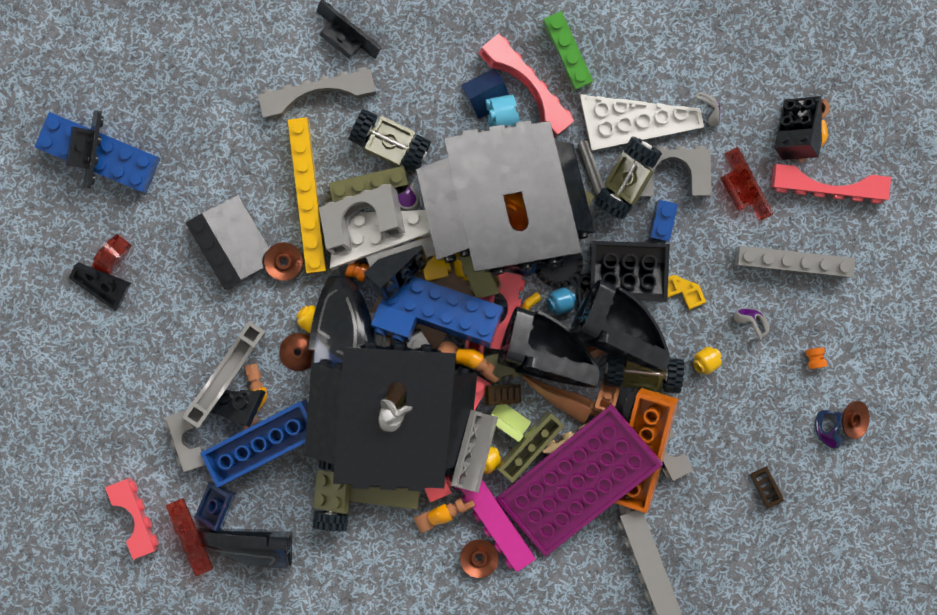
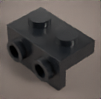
M620 389L615 408L630 423L637 394Z

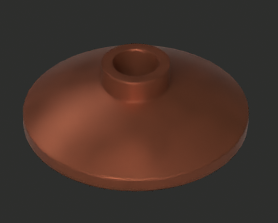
M281 242L274 244L268 249L265 254L264 265L271 277L280 281L293 279L299 274L303 265V258L297 247L290 243ZM283 258L287 259V264L284 266L280 264V260Z
M294 333L283 340L279 354L281 361L287 368L294 371H303L311 367L312 352H315V350L308 348L310 336L303 333ZM295 349L301 350L300 356L295 355Z
M852 401L847 405L842 415L843 431L851 439L862 437L869 426L870 414L863 402Z
M483 539L472 540L463 547L460 554V563L468 575L475 578L487 577L497 567L498 553L490 542ZM477 554H481L483 556V559L481 561H477L475 559Z

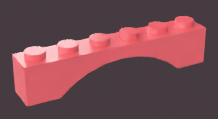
M497 34L480 49L478 54L490 68L512 75L529 90L537 104L540 123L551 122L554 139L574 122L571 113L560 105L559 99L548 91L546 84L535 76L534 70L522 61L521 55L510 47L509 41L505 37Z
M783 164L773 165L771 189H776L777 193H787V190L795 191V195L814 193V197L825 198V195H833L832 199L844 200V197L852 198L851 201L863 202V199L871 200L870 203L882 204V201L889 200L891 177L870 175L851 185L832 186L809 178L796 166Z

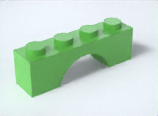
M562 11L544 18L543 25L560 55L573 91L576 92L591 85L593 79Z

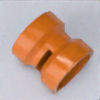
M356 260L355 263L348 265L345 276L349 278L356 277L358 281L364 282L366 278L364 272L369 269V264H360Z
M825 347L805 350L806 356L810 360L808 362V369L828 366L827 360L824 359Z

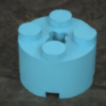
M513 94L486 99V107L490 115H487L490 127L497 125H513L515 127V123L520 122Z

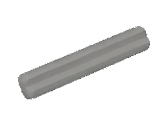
M584 140L579 142L578 146L595 194L598 196L601 189H605L589 142Z

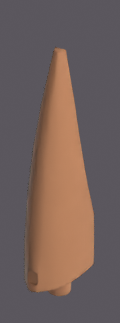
M524 374L522 376L543 398L583 424L586 422L589 414L596 417L601 413L594 410V401L579 393L551 386Z

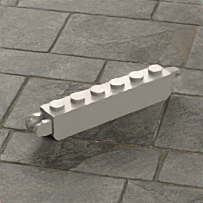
M618 504L620 519L617 520L620 530H624L627 536L624 537L627 549L631 548L633 555L630 556L634 567L638 566L640 573L637 575L641 585L645 584L647 591L644 594L648 603L652 602L654 609H651L652 615H681L680 607L644 513Z

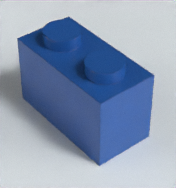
M663 200L656 201L648 239L666 243L670 242L678 207L677 203Z
M379 303L371 326L377 335H389L395 341L401 343L404 341L410 342L417 324V317Z

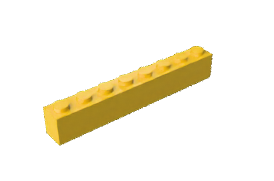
M307 117L289 119L288 127L306 273L328 272L309 120Z

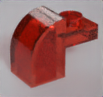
M116 234L97 252L91 267L111 275L115 266L127 256L132 245Z

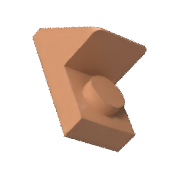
M604 379L601 382L598 396L593 406L594 410L602 412L610 404L615 407L620 387L604 385Z

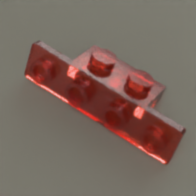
M736 147L725 153L733 171L720 177L737 211L752 204L760 220L772 216L773 211L740 149Z
M184 498L167 504L166 509L195 576L211 571L213 569L212 563Z

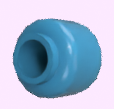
M560 288L550 292L546 299L548 309L556 315L572 311L574 309V302H576L575 294L567 288Z

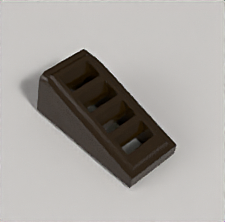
M502 384L485 386L486 405L521 403V385Z
M767 466L750 474L767 510L785 501ZM763 474L767 475L766 478L761 479L759 481H757L756 479L757 477ZM770 481L771 484L763 488L760 487L761 484ZM771 488L774 489L773 492L767 495H764L763 493L764 491L769 490ZM777 495V499L768 502V498Z

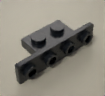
M324 0L319 2L316 12L329 22L319 35L348 59L359 48H362L376 59L382 48L377 41L367 36L362 29L356 27L346 16L336 11L331 4Z
M99 110L93 112L91 130L71 127L66 166L85 169L83 188L90 189L91 185L95 183L96 176L93 174L94 166L98 163L96 150L101 143L99 129L103 126L104 116H101L102 111Z

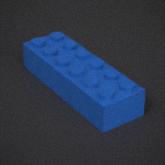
M49 112L34 148L67 161L71 127L91 129ZM99 133L101 135V143L96 150L98 163L94 166L93 172L146 194L161 158Z
M414 276L409 284L403 285L399 289L398 294L393 299H389L387 302L381 299L380 304L415 315L418 324L491 348L503 315L502 306Z
M300 401L201 452L200 454L216 487L224 486L306 444L308 401Z

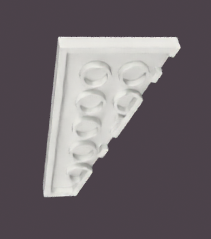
M579 95L591 151L627 144L632 136L648 140L704 128L700 108Z
M401 211L405 233L386 238L380 233L376 212L356 213L351 218L348 227L352 250L337 255L331 253L330 269L336 270L339 266L350 265L361 258L392 249L400 244L410 243L411 240L420 237L430 236L426 211Z

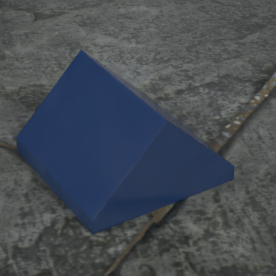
M494 68L461 85L478 119L490 114L486 107V99L509 95L503 79Z
M209 482L194 518L212 530L219 532L224 526L236 492L223 487L217 488L215 484Z

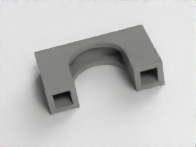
M666 146L656 147L661 151L662 155L655 167L648 168L654 171L658 163L663 160H677L686 167L689 174V197L711 196V149H705V146H694V149H686V146H675V150H667ZM653 175L639 198H651L654 196Z
M382 184L376 189L364 190L358 195L346 196L343 200L328 202L325 206L319 207L326 250L333 255L352 250L348 232L349 223L358 211L366 208L375 209L380 233L386 238L405 233L397 190L391 184Z

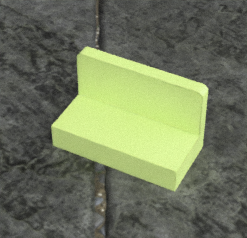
M507 404L496 405L490 414L498 417L496 426L518 442H520L524 432L531 424V421Z

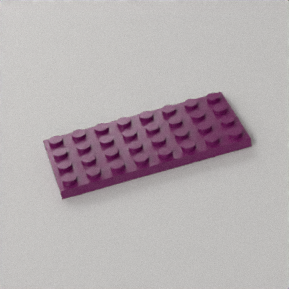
M610 404L495 499L546 557L660 468L663 463L618 410Z

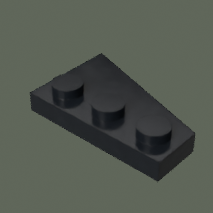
M80 262L74 265L69 276L70 280L114 311L120 308L131 285L128 281Z
M225 390L211 412L250 427L266 392L263 390Z

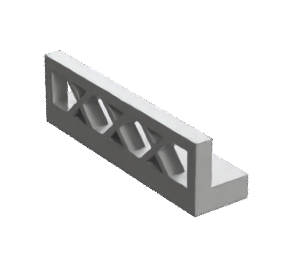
M474 410L470 411L451 486L479 492L498 417Z

